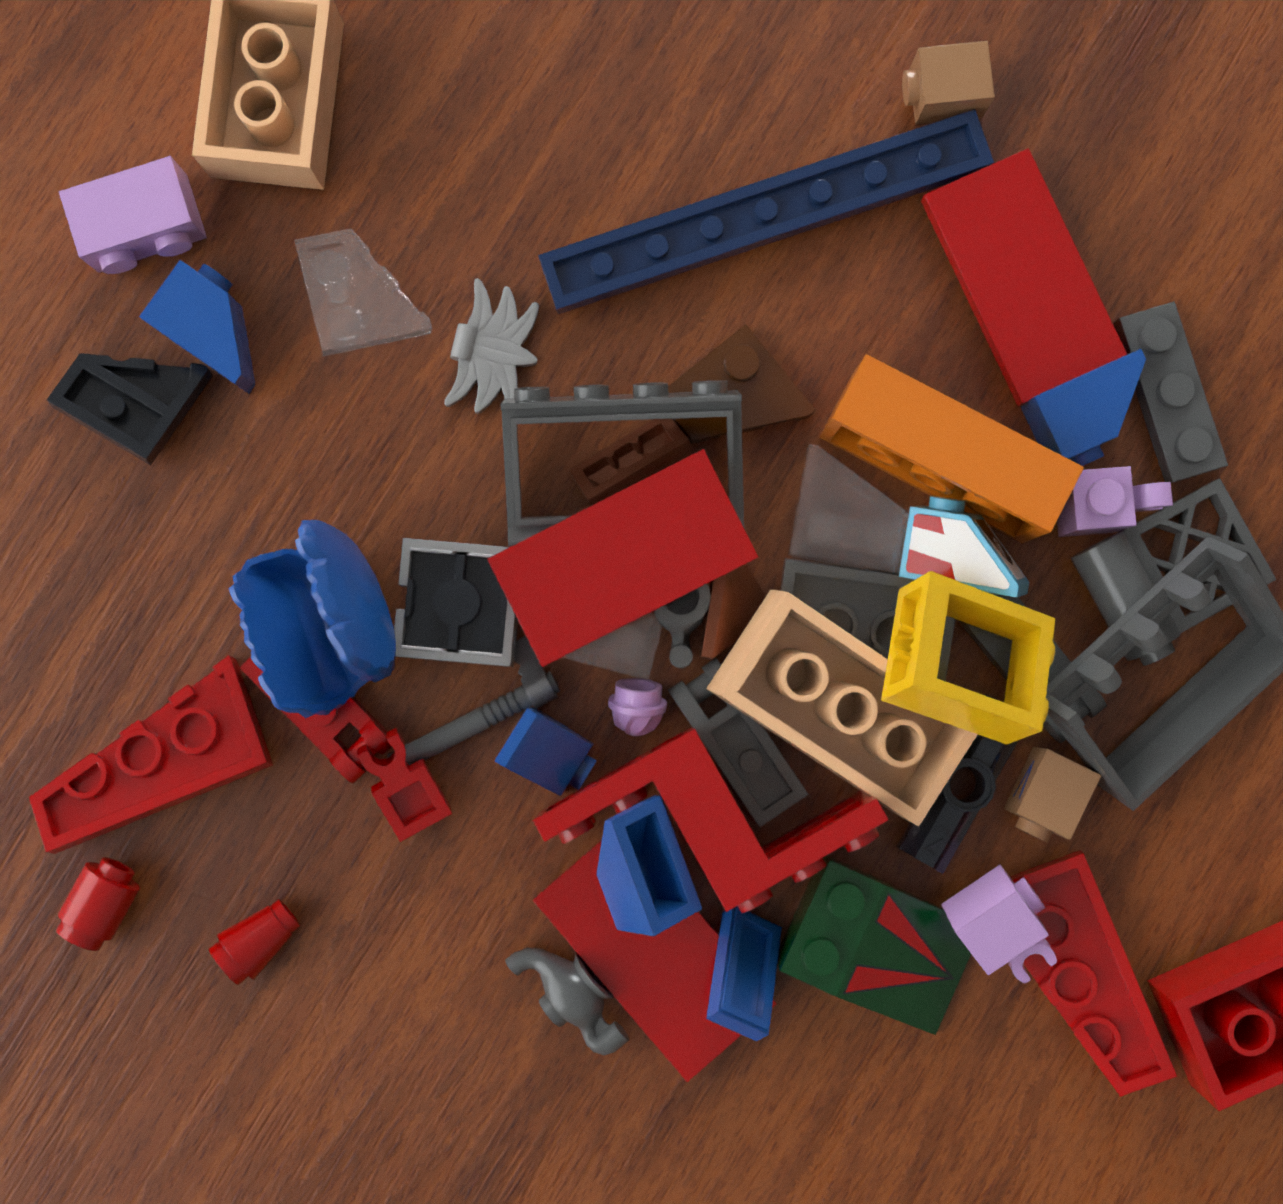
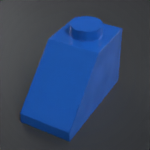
M179 260L139 317L249 394L255 386V379L243 308L228 293L233 284L206 264H203L197 272Z
M1142 349L1034 396L1022 405L1021 409L1037 443L1081 466L1104 457L1100 446L1118 437L1145 364L1146 358Z
M532 707L526 709L496 757L495 762L561 796L568 785L579 791L597 760L587 755L594 743L538 708Z
M654 795L605 820L596 875L617 930L656 936L702 910L661 795Z

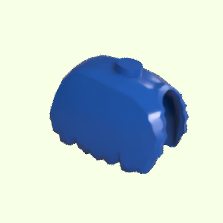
M302 520L298 528L299 538L295 540L298 550L281 549L248 559L241 571L232 576L234 584L229 588L233 601L242 609L239 616L241 619L240 626L244 631V643L251 649V659L254 664L263 671L258 677L261 687L270 696L272 704L277 709L288 713H299L305 718L315 714L328 715L335 708L339 709L349 698L354 697L358 689L371 680L376 683L390 676L395 668L396 657L394 626L376 575L361 550L345 533L319 520Z

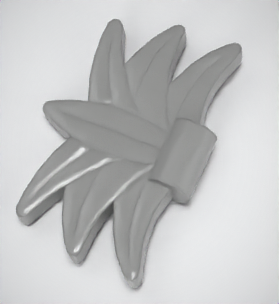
M477 278L474 281L475 299L472 315L467 324L459 323L457 326L450 358L458 361V373L444 404L448 408L455 405L478 383L474 411L476 414H480L491 405L501 389L505 399L514 398V388H518L516 367H529L537 364V357L523 348L522 345L534 327L538 316L539 304L537 302L532 303L525 314L518 319L514 296L511 289L505 286L499 306L494 315H492L487 290L482 281Z

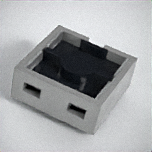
M403 538L398 585L407 588L405 609H396L394 625L396 657L514 667L518 619L487 560L509 547Z

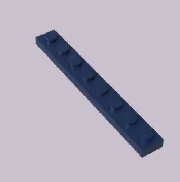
M974 109L540 254L538 257L557 314H561L949 184L994 164V160Z

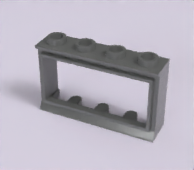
M728 381L692 382V392L669 393L668 383L633 384V394L609 395V385L573 386L574 396L550 397V387L514 388V398H506L501 402L508 546H513L572 516L522 517L518 424L726 417L728 498L744 527L742 395L738 390L728 391Z
M1207 536L1047 685L1046 698L1049 703L1048 715L1086 767L1101 775L1097 785L1132 811L1139 807L1283 672V611L1250 556L1241 550ZM1214 573L1247 627L1105 758L1083 727L1085 725L1077 712L1069 707L1091 686L1104 694L1116 691L1120 687L1122 679L1113 666L1135 645L1147 652H1155L1161 649L1166 643V636L1158 624L1178 605L1191 611L1205 608L1210 603L1211 596L1204 587L1203 582Z

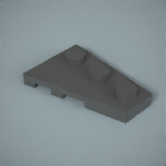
M784 558L780 591L791 593L888 659L899 589L915 579L899 577L897 573ZM946 616L937 676L938 679L946 681L955 619Z

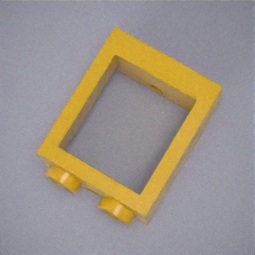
M929 571L899 589L881 701L1006 745L1042 731L1049 709L1046 694L1049 668L1055 656V645L1053 643L1055 618ZM946 616L1012 640L1004 702L937 678Z

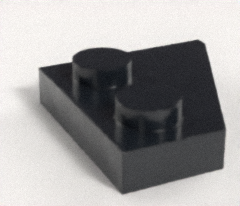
M80 353L47 398V402L52 408L151 466L213 375L208 367L197 363H191L190 368L157 365L156 361L152 359L130 358L124 361H117L107 355Z

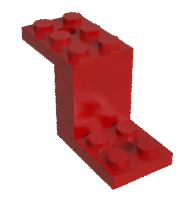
M691 726L582 787L579 791L577 790L543 809L532 821L544 842L558 835L562 844H565L595 826L596 819L593 814L609 805L618 814L648 797L645 785L653 781L725 911L728 912L738 906L741 913H745L773 897L770 887L789 876L792 877L795 883H798L821 871L827 865L823 857L844 846L847 852L850 853L871 843L880 836L876 827L889 819L877 798L859 791L769 843L760 846L698 733Z

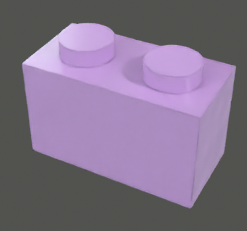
M171 156L59 191L78 256L98 273L102 271L106 274L123 273L136 267L137 260L155 254L160 256L179 255L190 250L193 242L207 238L188 176Z

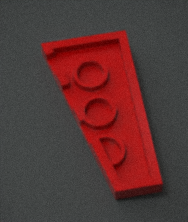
M228 655L212 667L214 671L193 686L187 684L168 698L169 703L145 720L138 719L119 733L121 737L97 754L90 753L29 797L46 853H59L273 766L236 658Z
M1082 850L1009 876L1014 883L1024 877L1044 904L1045 909L1037 913V916L1049 934L1045 939L1057 958V963L1050 966L1042 955L1032 954L1024 960L1023 964L1121 1097L1177 1077Z

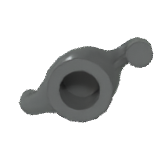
M708 584L654 610L658 622L671 634L672 645L669 658L672 665L677 668H685L692 662L693 655L690 648V635L704 622L707 616L711 599Z
M524 948L514 952L505 959L509 969L517 976L528 969H534L540 974L545 994L539 999V1004L545 1014L558 1027H562L567 1022L577 1026L581 1030L586 1045L594 1053L604 1056L614 1053L630 1040L628 1034L618 1022L614 1021L612 1024H608L602 1016L604 999L614 998V996L577 952L574 961H569L541 948Z

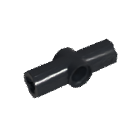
M977 735L953 772L954 774L957 770L968 767L975 776L976 785L974 791L964 799H957L950 789L951 775L920 826L918 827L910 822L896 847L944 874L977 813L993 799L996 789L995 781L1018 741L1006 745Z

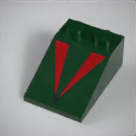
M826 855L823 857L827 864L826 867L811 876L780 945L777 964L779 970L835 997L936 1035L970 959V951L955 933L943 908Z

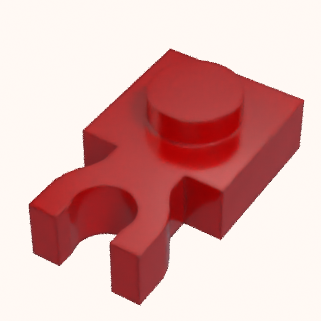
M396 727L386 733L387 740L394 749L390 757L386 759L374 757L368 744L357 749V756L368 772L382 780L371 786V794L398 840L402 842L451 815L452 810L423 758L408 765L404 739Z

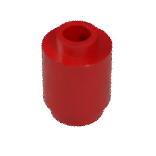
M103 857L100 863L86 862L58 913V917L61 920L56 929L58 935L80 948L99 951L104 941H110L114 938L140 890V886L132 879L135 871L126 864L108 857Z

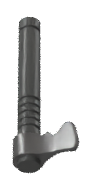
M526 635L516 641L515 663L521 665L518 673L522 676L521 682L523 685L514 689L513 692L510 691L506 695L492 700L491 703H486L483 707H478L406 744V761L408 765L422 758L426 761L490 728L491 725L494 726L499 721L506 720V717L514 716V713L517 714L522 709L525 710L531 706L537 709L558 698L557 693L560 692L558 683L552 672L546 673L544 667L541 666ZM394 751L388 753L387 758L390 757Z

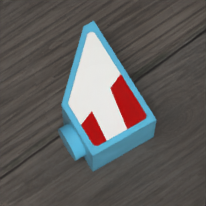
M930 496L929 506H910L899 577L916 580L927 572L933 571L988 593L1016 598L1028 594L1030 582L982 515L964 512L966 501Z

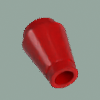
M278 899L272 905L264 907L218 933L217 938L219 941L208 950L222 971L236 985H240L248 977L255 980L301 924L289 908Z

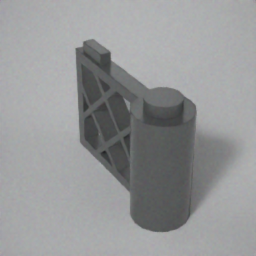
M1220 478L1173 502V506L1164 507L1162 510H1158L1136 522V526L1124 529L1070 558L1108 628L1163 578L1160 571L1166 572V575L1183 559L1187 538L1202 542L1209 536L1241 550L1250 556L1266 585L1276 580ZM1208 497L1220 517L1216 536L1190 527L1196 504ZM1180 513L1178 523L1168 520ZM1155 527L1175 534L1168 562L1151 556L1140 536L1142 533ZM1213 573L1203 582L1204 587L1211 596V601L1205 608L1191 611L1184 615L1178 605L1158 624L1166 636L1165 645L1155 652H1147L1135 645L1124 656L1125 659L1131 661L1139 658L1142 665L1146 666L1165 658L1176 650L1172 641L1178 638L1182 632L1232 605L1233 603L1215 574ZM1216 589L1225 592L1214 598Z

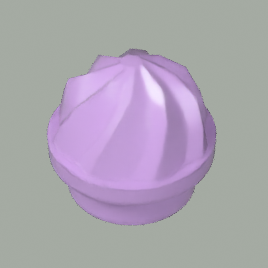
M627 678L616 682L615 694L609 696L608 707L612 710L615 726L631 736H641L655 730L661 721L663 713L666 712L667 702L662 698L661 684L647 679Z

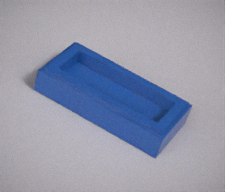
M738 906L728 912H722L706 1019L754 1041L769 1035L782 927L749 911L741 913Z

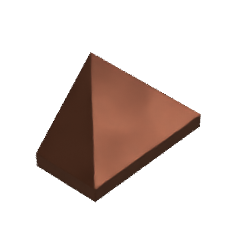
M653 419L568 471L592 506L690 456L693 448L689 439L673 419Z
M746 564L711 582V599L705 618L699 658L711 660L734 644L765 599L766 595Z

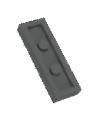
M1175 301L1116 320L1113 324L1127 355L1142 349L1146 358L1135 392L1164 481L1174 483L1228 466Z

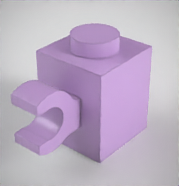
M1131 466L1083 470L1057 520L1058 537L1115 533L1136 526L1135 512L1162 510L1163 507L1173 506L1171 482L1133 486Z
M1001 864L941 904L955 933L987 975L1008 963L1014 976L1026 984L1031 979L1023 966V962L1029 955H1042L1050 966L1057 963L1056 955L1045 939L1049 934L1037 916V913L1045 909L1044 904L1024 877L1014 883Z

